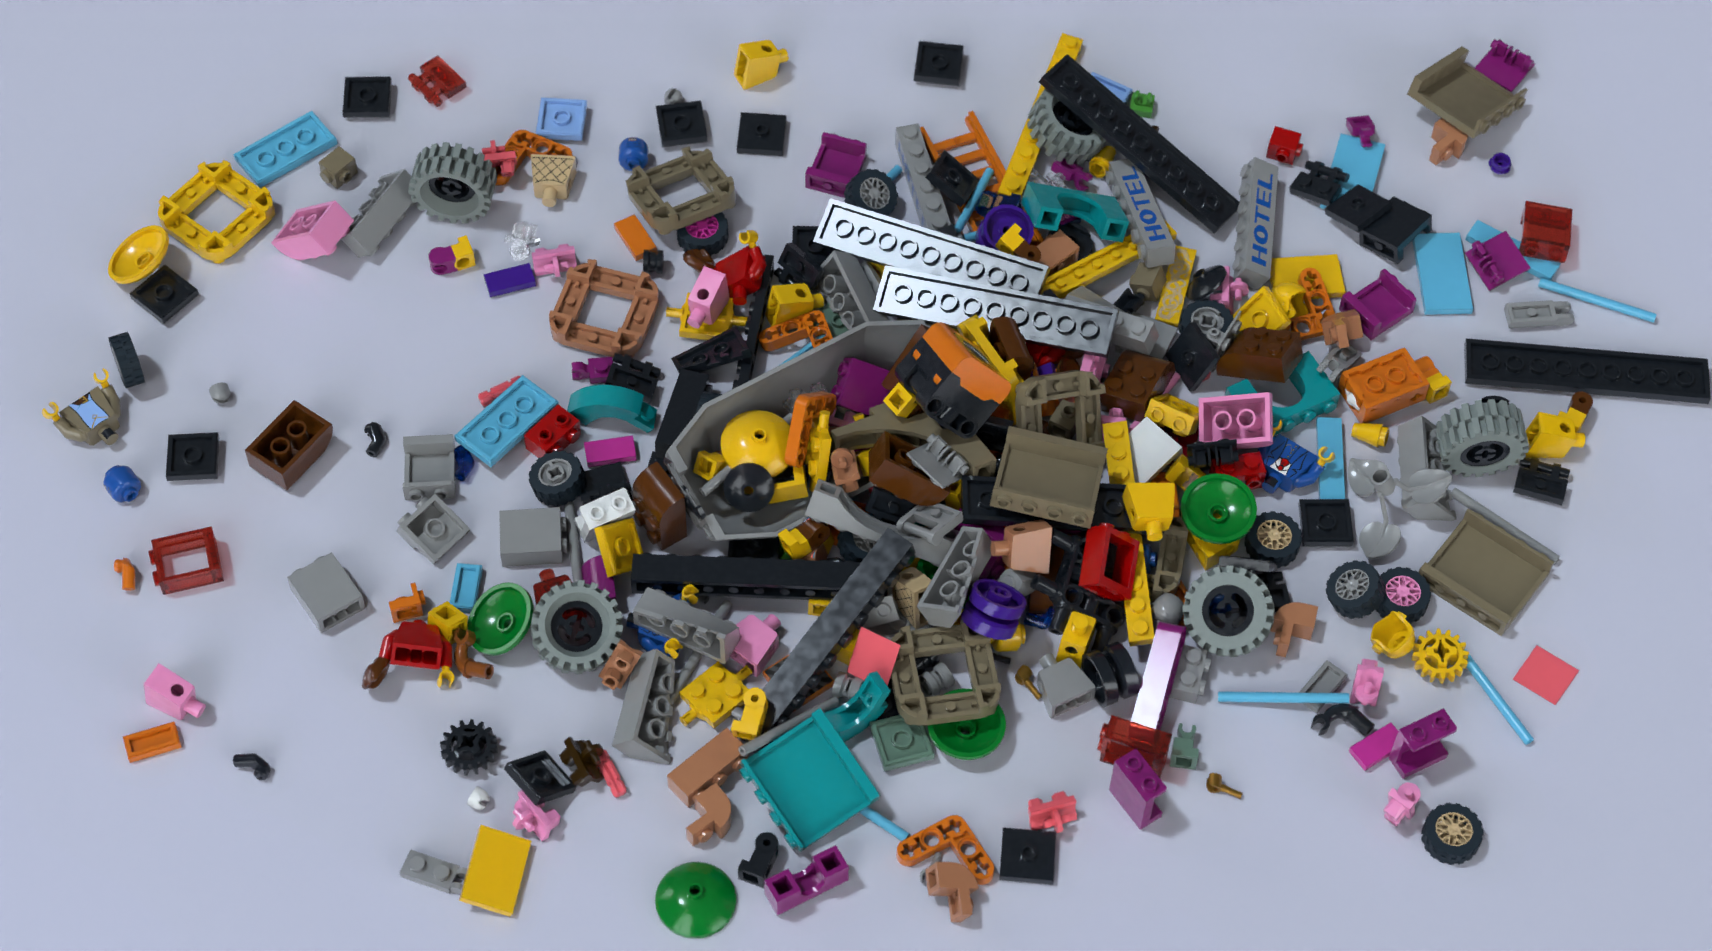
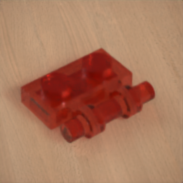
M438 55L420 66L421 75L417 76L415 73H411L408 76V80L412 83L411 86L416 91H420L428 103H433L436 107L441 106L443 100L439 97L441 94H444L449 99L466 88V81ZM431 82L434 86L429 88L426 84Z

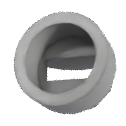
M675 88L667 90L664 96L665 105L683 103L681 92Z
M216 383L209 389L211 398L218 404L225 403L230 398V389L227 383Z

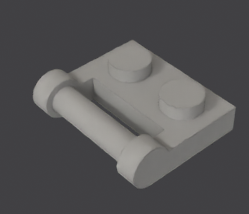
M940 503L932 506L917 505L898 520L896 529L903 534L910 533L926 539L929 544L938 546L942 542L943 536L963 521L962 511ZM915 522H918V523H920V524L926 525V526L931 527V528H933V529L928 530V529L923 528V527H921V526L915 525L914 523H915Z

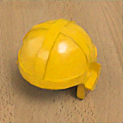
M1283 282L1273 289V295L1289 319L1309 313L1306 304L1303 302L1306 289L1294 282Z
M1391 611L1388 616L1374 624L1370 638L1373 644V651L1379 655L1383 653L1387 657L1398 659L1412 651L1415 644V633L1413 626L1406 621L1405 618L1407 616L1405 614Z

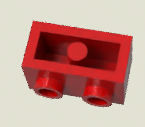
M558 404L524 435L526 449L537 458H541L544 454H549L553 451H563L568 445L575 443L579 439L581 434L580 420Z
M1260 451L1238 455L1239 461L1234 462V464L1221 465V458H1219V466H1216V460L1212 459L1209 474L1217 473L1233 476L1245 483L1250 490L1262 488L1266 469Z

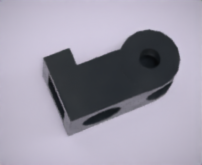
M763 832L757 836L755 850L750 861L741 860L738 867V879L761 888L764 887V880L768 878L778 856V838L773 833Z

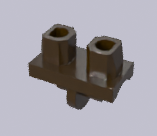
M568 737L564 741L566 748L559 757L566 766L572 767L574 764L576 765L577 769L570 774L573 784L583 787L590 781L599 783L604 779L597 766L601 763L599 757L604 752L603 747L600 744L592 745L590 740L574 741L572 737Z

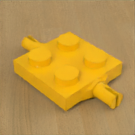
M687 292L686 301L681 309L671 307L666 309V317L680 318L679 337L709 340L731 329L733 325L745 327L746 321H748V317L734 316L735 304L732 298L729 299L714 324L709 325L703 322L700 328H694L687 323L690 316L688 305L690 293Z
M821 410L819 418H813L806 458L803 463L807 466L808 474L811 477L809 490L812 492L818 479L826 481L832 441L828 431L830 412L827 410Z
M717 661L679 691L680 698L690 708L688 712L679 717L681 723L687 726L698 717L706 721L711 727L716 728L732 715V711L736 707L741 708L745 704L743 698L748 688L742 681L753 674L751 668L745 665L737 673H733Z

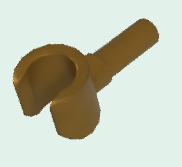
M1022 665L1015 675V681L1020 685H1025L1034 697L1039 700L1042 695L1029 680L1033 672L1028 666Z
M1209 774L1206 783L1209 792L1218 793L1221 791L1239 799L1241 798L1242 792L1222 784V776L1220 774Z

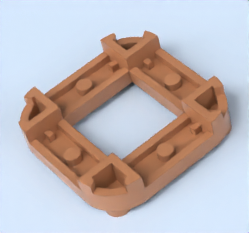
M587 259L588 263L580 264L574 268L570 267L566 272L567 280L553 311L550 310L549 313L550 330L553 340L565 346L609 357H614L616 352L624 356L625 353L629 354L633 358L643 345L659 305L658 287L650 278V274L642 271L641 275L637 276L597 266V260ZM590 290L633 300L622 328L619 327L617 332L577 322Z

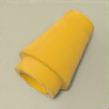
M1105 146L1089 161V171L1093 176L1102 178L1105 176L1106 171H1109V161H1113L1116 155V150L1112 146Z
M1354 423L1351 437H1355L1377 448L1379 446L1385 447L1390 429L1384 427V424Z

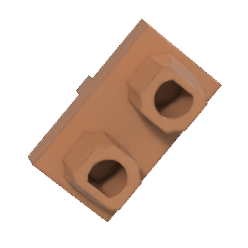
M847 448L834 450L830 460L836 486L842 485L846 493L858 490L859 484L857 480L861 478L855 451H850Z
M620 639L613 654L609 657L598 676L603 679L602 684L612 690H615L616 687L621 689L643 652L631 648L625 641Z

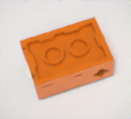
M1404 347L1343 371L1337 389L1360 423H1369L1424 401L1430 383Z

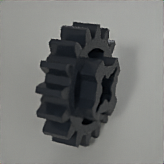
M473 719L469 721L468 725H465L463 720H461L460 727L458 728L451 725V733L444 732L445 741H440L442 750L440 752L442 759H445L446 766L448 768L453 766L454 773H458L460 769H463L465 776L468 775L469 770H473L475 774H478V768L480 767L487 770V761L494 762V754L498 753L496 735H493L492 728L488 727L485 729L484 722L482 721L475 725ZM456 741L457 744L453 747L454 750L452 751V746Z

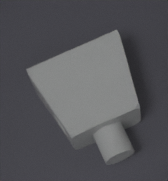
M1052 653L1040 658L1039 663L1043 669L1038 672L1037 686L1050 718H1054L1094 700L1095 685L1071 658L1057 662Z

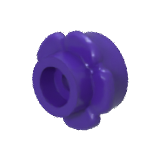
M1496 153L1488 163L1491 171L1496 174L1508 173L1512 165L1510 157L1505 153Z

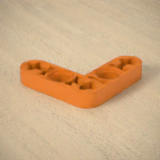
M527 130L515 131L505 144L506 152L515 151L517 156V165H515L514 173L526 156L531 158V154L572 156V151L567 146ZM541 146H545L548 148V150L544 153L536 151V149ZM493 167L496 169V174H498L497 186L504 185L511 179L512 176H502L501 167Z
M1306 268L1299 275L1298 284L1306 289L1303 299L1309 314L1290 318L1292 323L1284 329L1289 330L1291 327L1292 332H1300L1297 329V324H1307L1309 332H1300L1301 341L1322 336L1323 329L1320 323L1322 318L1335 314L1319 271L1314 268ZM1306 276L1314 279L1312 286L1310 281H1305ZM1311 297H1321L1323 300V305H1314L1311 301Z
M814 310L764 329L760 332L758 339L763 350L774 351L807 337L810 338L812 346L815 348L831 340L833 337L823 312ZM818 322L819 325L814 327L813 323ZM798 328L795 332L788 333L791 329ZM826 334L825 337L816 339L819 335Z
M820 391L800 394L797 397L785 452L786 465L797 468L803 465L813 418H818L821 410H827L832 415L837 402L835 394Z
M951 815L902 840L897 846V860L904 866L916 865L935 855L936 852L951 847L960 863L972 872L979 885L988 884L994 875L992 861L965 820L958 815ZM950 825H953L954 827L959 826V832L956 833L954 830L949 831ZM929 835H933L938 838L939 843L935 846H928L924 839ZM970 844L976 851L972 855H965L960 849L963 845ZM904 849L913 851V856L904 855ZM977 859L978 864L982 870L987 868L986 875H983L982 873L977 874L978 867L975 863Z

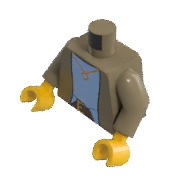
M102 368L106 376L104 380H99L95 372L93 374L94 381L97 384H101L102 388L100 389L97 386L59 412L60 416L57 414L59 407L54 402L49 403V406L54 410L53 414L48 413L45 408L42 409L43 417L53 419V424L66 439L78 442L85 441L89 445H95L101 440L107 445H112L118 440L119 436L115 431L120 427L118 418L121 416L120 399L112 384L109 385L107 381L109 374L106 369Z

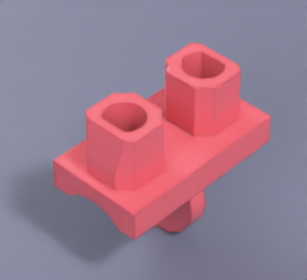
M490 140L491 147L482 148V154L485 155L484 161L490 160L493 163L492 168L501 167L503 177L514 176L515 165H517L515 151L506 152L505 145L496 146L495 140Z
M1064 791L1054 793L1050 802L1043 803L1042 799L1039 798L1028 801L1029 826L1031 830L1054 827L1056 833L1063 832L1062 824L1077 820L1076 799L1074 795L1068 797Z

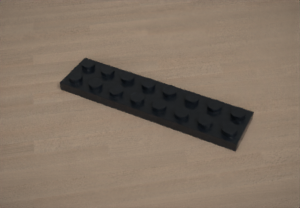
M962 475V524L1011 526L1044 519L1052 529L1088 530L1085 527L992 507L990 502L997 477ZM1100 483L1091 527L1099 526L1100 523H1109L1114 525V528L1118 531L1147 534L1146 531H1135L1132 529L1122 498L1126 485Z

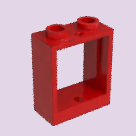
M1100 523L1099 526L1088 528L1079 586L1112 601L1131 600L1140 542L1130 537L1129 533L1118 531L1114 528V525L1109 523ZM1109 542L1117 546L1112 580L1104 576Z

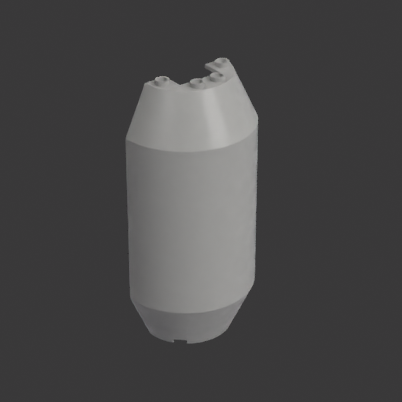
M924 320L866 321L703 404L666 452V458L674 464L676 472L688 488L697 506L700 505L706 514L704 519H698L685 504V510L699 530H704L706 538L709 540L724 541L776 538L778 533L784 529L789 531L802 524L804 519L808 517L805 513L813 494L809 490L810 475L807 482L809 497L768 504L756 512H742L735 509L727 501L724 494V482L706 497L699 492V489L708 480L693 472L698 452L703 450L708 453L720 451L721 435L725 426L732 418L743 412L764 410L782 418L788 413L793 414L795 401L800 394L820 391L831 393L839 376L837 374L838 367L844 358H856L890 371L920 325L923 324L929 328L930 326L926 325ZM837 408L834 417L843 420L845 414H842ZM805 465V472H808V468ZM831 473L829 483L836 485L833 473ZM672 476L670 479L674 482V484H675V485L677 486V488L680 490L679 486L677 485L676 481L674 480V478H673V476ZM863 476L857 480L859 489L846 493L849 498L874 486L869 481V476Z

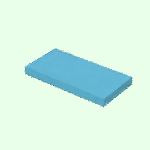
M310 111L238 151L233 156L252 181L261 188L334 147L338 142L314 112Z
M1340 134L1331 168H1340L1343 172L1348 173L1350 177L1347 182H1338L1341 185L1342 192L1337 199L1358 184L1373 192L1386 144L1371 141L1372 146L1362 147L1360 138ZM1320 204V208L1325 209L1327 207L1325 205Z
M1419 233L1412 242L1424 315L1472 314L1473 305L1460 233Z
M522 375L454 436L455 441L489 467H492L516 446L533 426L556 407L559 401Z

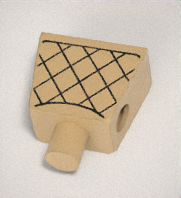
M531 154L535 197L542 198V204L546 207L555 206L556 199H567L577 173L575 156Z
M909 567L900 572V578L892 587V593L900 612L915 629L929 624L918 609L917 604L930 584L931 579L915 567Z

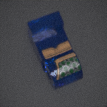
M983 191L977 203L976 212L985 217L992 208L1002 204L1014 205L1023 210L1021 195L1012 193L1011 196L998 195L991 191Z

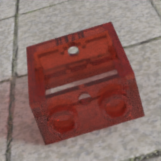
M212 526L151 540L153 550H149L151 565H156L157 570L152 572L155 586L161 587L163 595L224 581ZM206 548L209 568L167 577L164 556Z
M1111 715L1109 724L1103 723L1099 736L1100 740L1097 750L1101 751L1100 761L1114 766V761L1137 749L1158 777L1161 778L1172 734Z

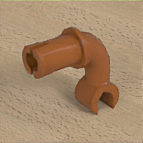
M458 628L454 633V641L457 643L454 652L456 667L465 678L491 679L494 673L493 665L476 662L473 658L468 657V647L472 646L476 640L475 632Z

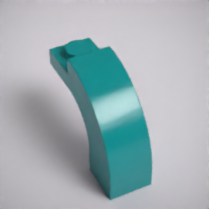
M593 385L572 393L567 411L584 425H588L598 418L612 417L624 420L649 433L654 430L658 409L643 402L644 395L634 390L614 385Z
M877 671L869 673L858 692L848 702L824 714L843 742H846L869 727V722L875 721L888 706L885 699L891 690Z

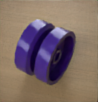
M1007 204L996 206L986 214L978 226L975 234L976 244L998 250L995 247L996 243L1014 223L1022 229L1019 235L1030 244L1034 235L1033 223L1029 215L1019 207Z
M992 579L976 580L972 585L969 600L965 603L961 617L966 626L983 636L999 640L1011 639L1019 625L1018 619L1023 615L1027 605L1026 598L1014 587Z

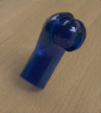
M459 445L454 449L455 459L459 465L454 476L459 481H465L473 469L475 461L471 453L462 445Z
M1050 606L1047 612L1041 616L1026 612L1023 624L1044 630L1049 628L1055 611L1053 606Z

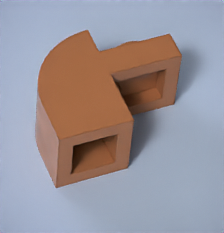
M1443 118L1439 119L1434 124L1431 138L1437 143L1432 147L1429 161L1437 165L1442 160H1448L1452 155L1459 159L1463 154L1468 135Z
M1355 309L1332 314L1321 321L1325 345L1336 344L1340 349L1349 347V340L1363 337L1360 315Z
M1293 602L1278 609L1270 630L1275 632L1273 645H1278L1277 656L1286 657L1291 636L1311 640L1318 606Z
M714 783L695 797V809L702 817L686 827L687 840L693 847L699 842L704 843L709 840L714 832L722 839L728 833L731 826L730 801L717 783Z
M935 862L925 870L928 896H948L951 922H962L970 917L973 911V900L970 898V894L979 889L972 872L965 866L955 862Z

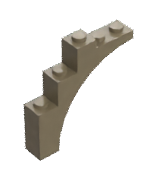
M883 403L870 408L869 417L831 430L832 441L830 449L832 452L838 448L854 450L873 447L884 431L917 448L928 443L926 440L931 434L939 435L947 443L945 448L948 445L951 446V450L946 457L955 450L957 454L968 462L967 466L970 469L965 475L995 477L997 459L976 434L968 439L961 438L949 429H942L925 412L906 419L897 416Z

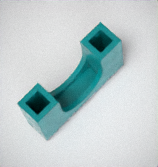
M1028 182L1021 201L1035 228L1057 231L1062 214H1068L1090 223L1095 228L1100 239L1123 242L1130 222L1116 198L1107 195Z
M1309 351L1303 353V358L1289 377V380L1299 392L1301 400L1290 407H1276L1272 405L1273 428L1279 425L1280 419L1283 424L1282 428L1276 431L1274 435L1288 432L1296 425L1303 422L1308 423L1323 413H1331L1337 407L1340 393L1324 371L1320 373L1316 370L1319 364ZM1244 379L1226 387L1225 396L1257 393V391L1248 379Z

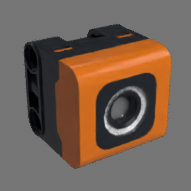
M942 322L933 324L895 368V376L908 391L916 396V402L923 411L941 426L964 439L971 438L977 433L979 428L1008 396L1011 390V384L976 344Z

